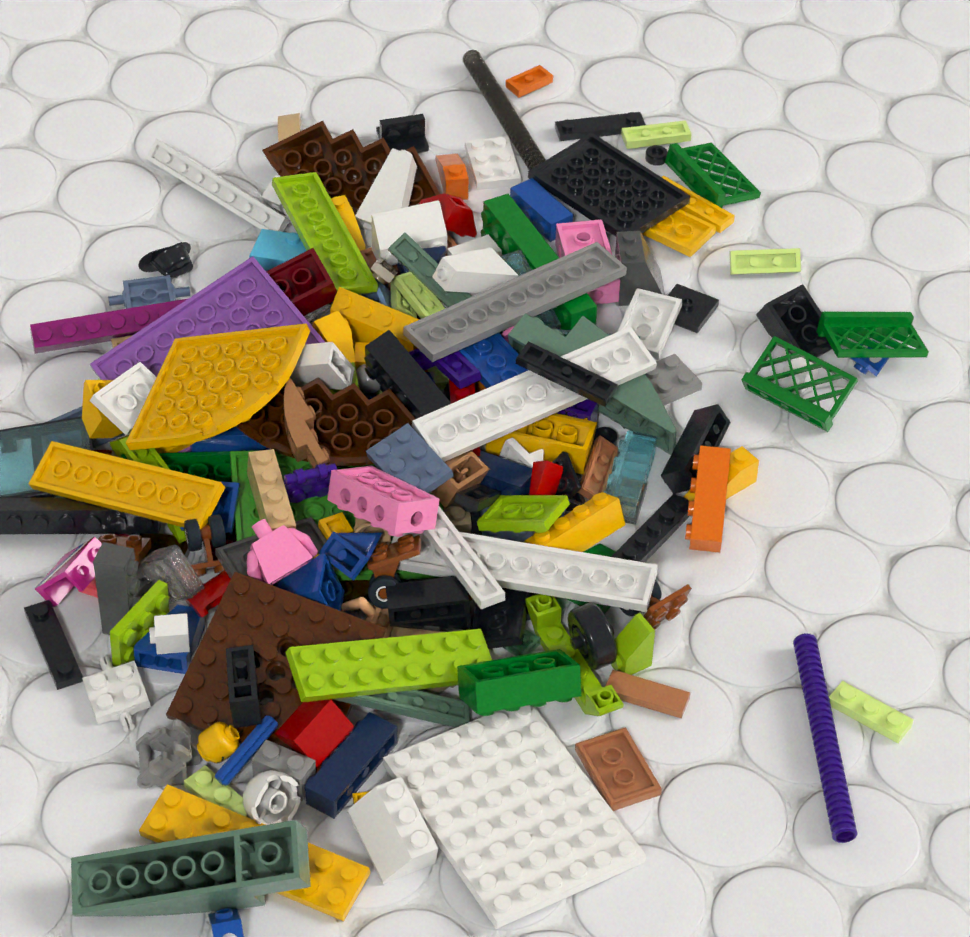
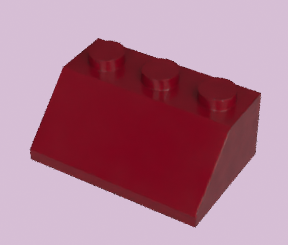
M314 248L266 271L303 316L333 302L337 294L335 285Z

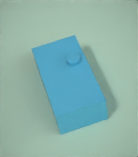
M261 229L249 258L253 256L263 269L268 271L304 253L306 249L297 233Z

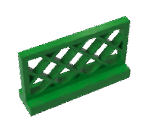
M712 142L681 148L678 143L669 145L665 163L692 192L721 208L724 205L760 198L761 192ZM699 159L706 160V161H709V162H711V163H707V162H704V161H700ZM714 163L723 165L724 167L714 165ZM711 171L723 174V176L711 173ZM726 175L736 178L737 180L726 177ZM723 184L736 187V189L724 186ZM739 188H740V189H744V190H747V191H749V192H744V191H741V190H738V189H739Z
M822 311L816 332L819 337H826L837 358H927L929 353L912 325L914 316L911 312ZM848 338H850V339H852V340H854V341H856V342H858V343L852 342V341L848 340ZM870 338H872V339H874V340H877V341H879V342H881V343H877V342H875V341H873V340H870ZM892 338H894V339H896V340H899V341H901V342H903V343H899V342L893 340ZM840 345H843L849 349H842Z
M773 336L750 373L746 372L741 379L746 390L826 432H829L833 425L832 420L858 382L856 377L776 336ZM776 345L785 349V356L772 358L771 353ZM799 357L806 359L807 366L793 370L792 359ZM788 361L790 371L776 374L774 364ZM771 365L772 376L763 378L757 375L761 368ZM823 368L827 370L828 377L814 380L811 370ZM809 371L811 381L797 385L795 375ZM792 376L794 386L787 388L779 386L778 379ZM841 378L849 381L844 389L834 390L832 381ZM830 382L832 392L818 395L815 386ZM813 387L815 397L807 399L800 397L798 390ZM834 398L835 404L830 412L821 408L819 401Z

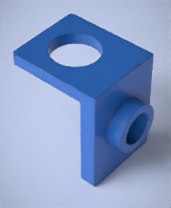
M870 358L850 359L856 363L854 368L865 375L867 372H870L877 377L889 358H882L877 363L871 362Z
M224 908L215 911V913L208 914L213 937H223L227 933H232L237 937H244L241 918L237 909Z

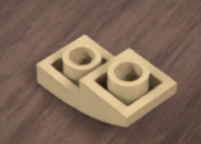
M300 113L278 116V141L301 131Z

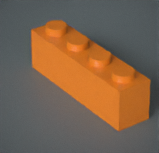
M700 446L699 455L694 454L692 470H697V478H691L690 493H695L694 501H689L688 516H692V525H686L685 540H690L689 549L719 553L721 551L731 453L729 448Z

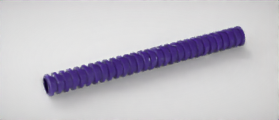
M805 633L798 635L794 639L793 645L832 838L836 842L846 843L857 837V829L817 638L812 634Z

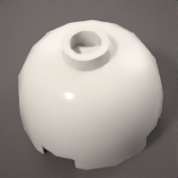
M269 770L258 773L251 778L243 793V806L247 816L258 824L263 823L265 825L291 821L301 801V797L297 796L296 786H299L292 777L282 772Z

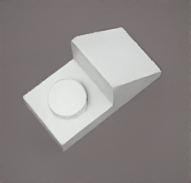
M510 438L505 441L499 457L533 468V462L543 461L544 450L540 449L528 453L514 438Z

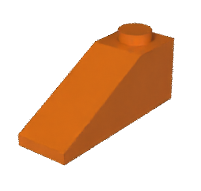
M458 154L435 155L443 192L459 197L462 200H468L469 178L465 164Z

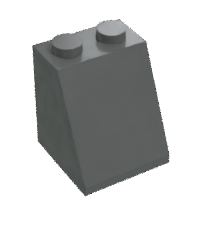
M617 232L615 258L627 267L626 275L620 278L618 305L629 306L637 288L665 295L660 268L641 232Z

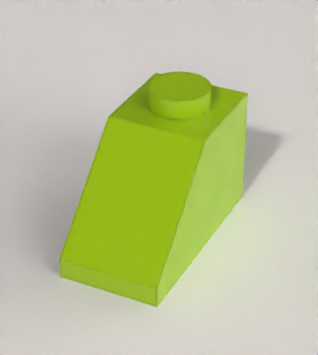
M641 613L636 614L615 638L617 658L611 664L614 670L633 675L652 666L655 630Z

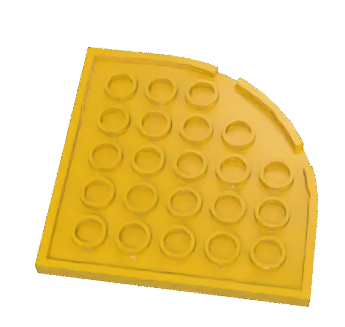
M307 323L175 338L126 441L129 450L192 445L248 421L290 379L310 333Z

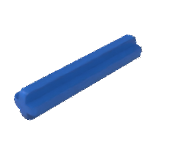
M265 716L261 720L262 724L254 728L215 774V779L220 784L228 786L259 750L265 740L276 730L278 723L274 718Z

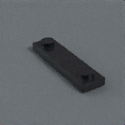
M629 112L625 114L555 121V130L559 141L582 139L590 133H594L598 137L619 135L622 128L644 126L646 124L641 112Z
M529 341L516 358L515 364L604 407L617 390L618 384Z
M50 600L24 607L26 618L57 690L83 682V675Z

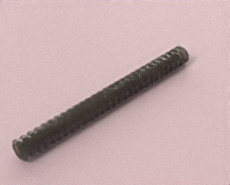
M469 50L462 58L464 65L528 170L546 161L479 51Z

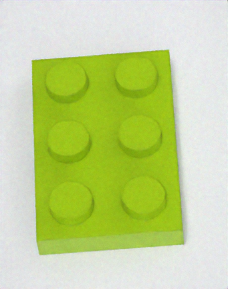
M501 495L480 517L477 525L479 531H491L492 533L500 531H513L514 533L535 531L536 533H543L550 529L570 503L567 495Z
M158 580L110 631L112 665L114 667L134 661V646L149 632V627L155 626L154 616L167 615L169 613L167 583Z

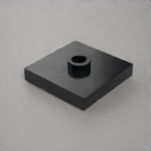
M676 284L668 294V296L682 299V307L674 324L695 333L701 330L719 306V299Z

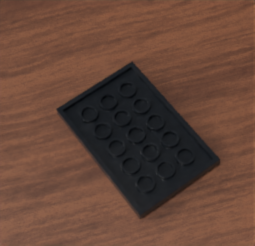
M594 133L588 134L528 171L529 179L533 178L546 191L588 219H602L605 230L615 237L617 232L640 231L642 234L690 203V195Z

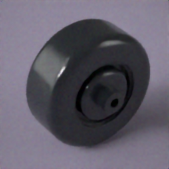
M587 603L572 609L568 614V628L573 649L579 650L591 670H598L614 663L617 658L614 629L601 609L594 603Z

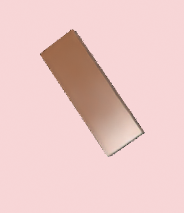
M602 436L597 437L594 441L580 482L581 489L578 491L579 494L589 500L595 494L606 492L620 448Z
M612 670L606 686L612 685L621 701L681 719L690 700V692L616 670Z

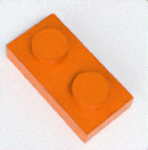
M538 65L507 79L505 87L520 98L553 83V75L541 65Z

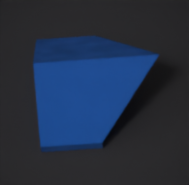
M333 531L319 551V554L325 553L331 564L354 581L370 559L382 533H336Z

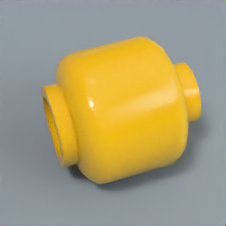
M216 722L199 734L197 750L205 761H211L216 764L228 759L239 747L238 740L240 735L233 725L228 726L224 722Z

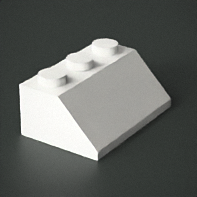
M439 200L371 214L372 251L376 260L381 257L391 266L396 265L398 260L388 251V248L405 232L422 249L445 246V254H447V231Z
M402 776L375 786L347 810L382 884L436 863L438 847Z

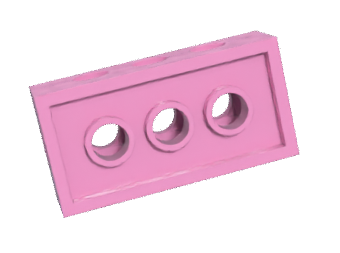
M602 219L556 224L555 246L559 258L595 242H598L612 254ZM620 278L587 292V294L595 304L619 302Z
M373 466L331 470L327 500L336 504L338 509L349 511L354 514V517L371 522L373 527L385 529L391 536L400 537L404 533L409 532L421 534L424 530L435 529L439 498Z

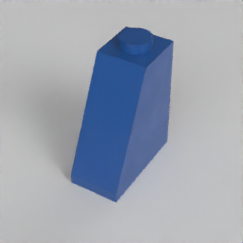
M176 605L167 615L187 613L190 652L157 654L156 643L150 644V632H148L134 646L136 666L185 674L191 663V657L196 651L205 628L204 617H199L190 606Z

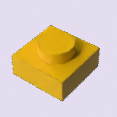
M343 512L318 521V527L327 540L333 531L336 533H354Z

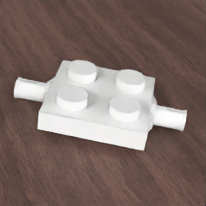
M102 656L99 659V663L103 671L82 678L96 721L100 725L109 721L120 720L125 732H129L127 723L132 731L135 725L131 716L138 711L151 707L136 663L131 661L113 667L110 657L105 656L107 663L105 664Z

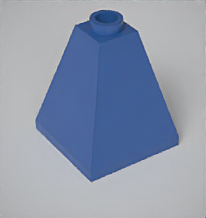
M325 553L318 555L311 562L273 585L339 611L342 609L341 605L345 591Z

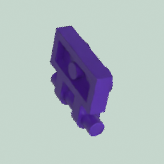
M325 463L318 464L315 468L304 471L302 468L293 470V473L284 475L283 482L289 502L299 503L311 497L326 496L329 491L331 470H337L335 463L325 465Z

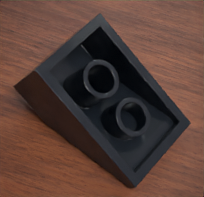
M803 284L766 303L756 314L772 338L776 336L817 358L832 350L826 337H819L816 332L822 312Z

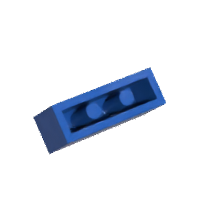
M533 178L510 188L511 198L538 232L549 242L554 241L556 238V224L573 222V214Z

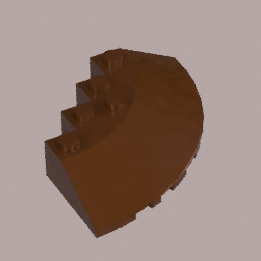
M320 121L262 150L280 177L316 172L330 198L345 195L353 209L354 215L358 212L391 152L384 137L363 147L354 129L332 138L324 121ZM415 147L407 149L406 151L413 155L417 165L409 206L418 205L422 199L440 195V192Z
M319 377L300 387L304 393L305 403L307 406L311 405L316 414L314 431L317 434L320 448H325L329 455L330 462L328 465L334 463L336 466L373 464L367 457L366 451L407 423L412 427V421L415 420L414 416L390 388L368 400L355 383L335 394L330 392ZM284 385L248 421L240 423L235 427L259 444L269 449H274L275 452L295 458L285 431Z

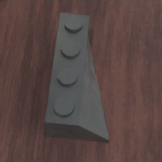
M103 542L93 560L102 633L110 635L112 628L142 597L139 596L140 579H137L138 561L135 560L134 549Z

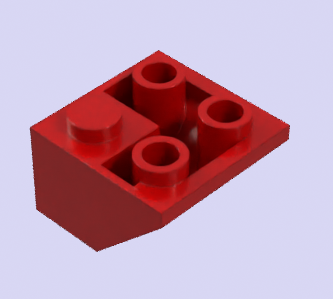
M443 193L420 201L419 204L439 200L447 232L452 231L461 237L467 235L475 238L477 235L473 211L461 198Z

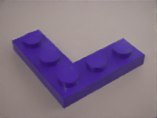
M418 348L409 352L424 371L436 366L459 389L481 380L480 371L458 351L434 362L430 361Z

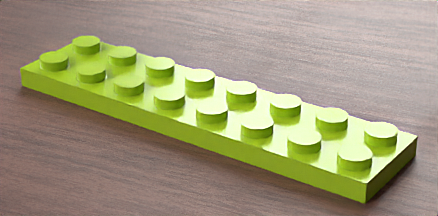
M312 172L272 178V186L306 251L314 248L332 279L336 290L338 291L339 287H342L357 294L377 292L378 283L372 276L371 270L318 174Z
M481 629L289 647L285 652L301 702L458 685L457 666L492 660Z

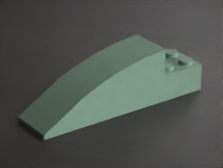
M525 313L508 334V341L518 354H520L529 341L561 357L609 335L582 316L565 337L558 329H551L544 325L543 321L539 318L531 317ZM645 374L618 385L616 392L605 407L598 404V412L666 453L672 454L676 446V428L651 381Z
M297 820L72 857V915L159 916L215 912L224 908L242 909L265 906V894L311 887L307 829Z

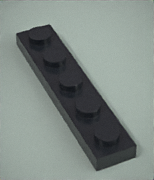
M673 493L612 557L645 563L690 517L688 516L689 500Z

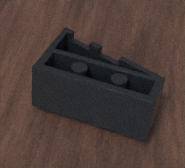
M456 576L403 583L398 582L395 586H386L391 627L423 629L424 626L439 627V631L448 632L449 628L471 630L468 591Z

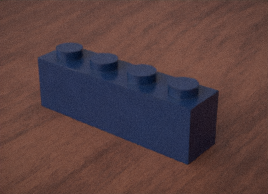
M480 451L481 456L477 457L490 469L481 481V484L501 492V495H529L532 468Z
M371 712L363 720H359L355 724L353 732L347 739L345 738L341 742L335 753L324 760L317 774L307 780L304 787L306 804L335 819L351 800L352 793H356L382 763L383 757L388 756L397 745V726Z

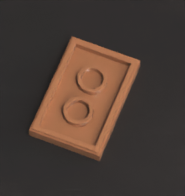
M626 727L575 744V751L600 795L613 811L661 795L662 788Z

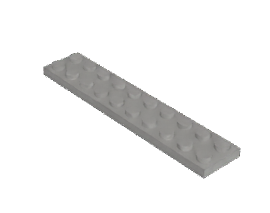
M595 242L404 326L403 335L430 361L434 362L516 325L525 313L534 317L626 275L627 267L598 242Z

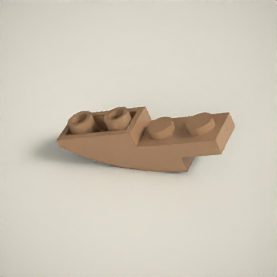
M289 379L284 390V424L291 451L297 462L307 458L312 468L322 463L328 465L330 462L329 455L325 448H320L317 434L314 431V420H316L314 409L311 405L307 406L305 403L302 389L299 386L296 387L292 379Z

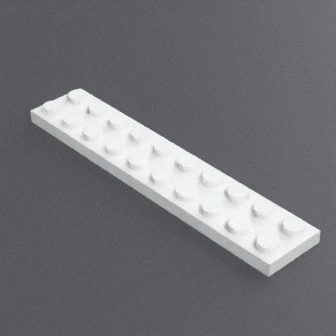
M631 326L561 356L618 385L655 370L657 362ZM528 370L412 421V427L445 462L582 402L587 398Z
M409 532L403 534V536L412 534L413 537L420 535L421 551L420 555L400 561L397 570L443 578L456 576L424 533L415 534ZM459 532L502 588L647 612L657 575L658 565ZM394 536L392 543L398 542L400 537Z

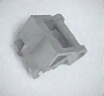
M173 720V731L166 727L158 728L152 734L146 732L136 741L140 768L137 785L140 788L146 789L154 785L163 787L167 784L171 786L184 785V780L187 779L186 766L200 764V754L197 746L191 743L190 727L181 720ZM155 749L162 752L161 755L151 761V750Z

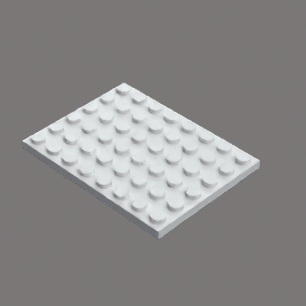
M531 705L522 706L517 711H495L492 715L483 716L383 757V766L392 779L402 776L432 837L496 929L641 865L646 861V854L536 708Z

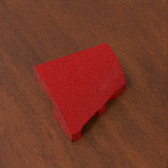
M224 570L183 598L195 610L197 615L203 618L209 613L208 610L219 605L231 579Z

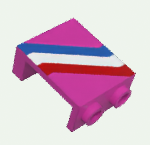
M93 537L66 553L37 585L35 590L46 601L50 600L53 607L57 606L74 586L82 592L95 578L93 560L102 543L96 537Z

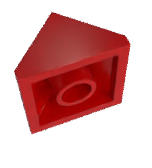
M331 699L303 702L276 731L275 736L295 752L315 760V765L318 769L324 760L332 754L354 729V725Z

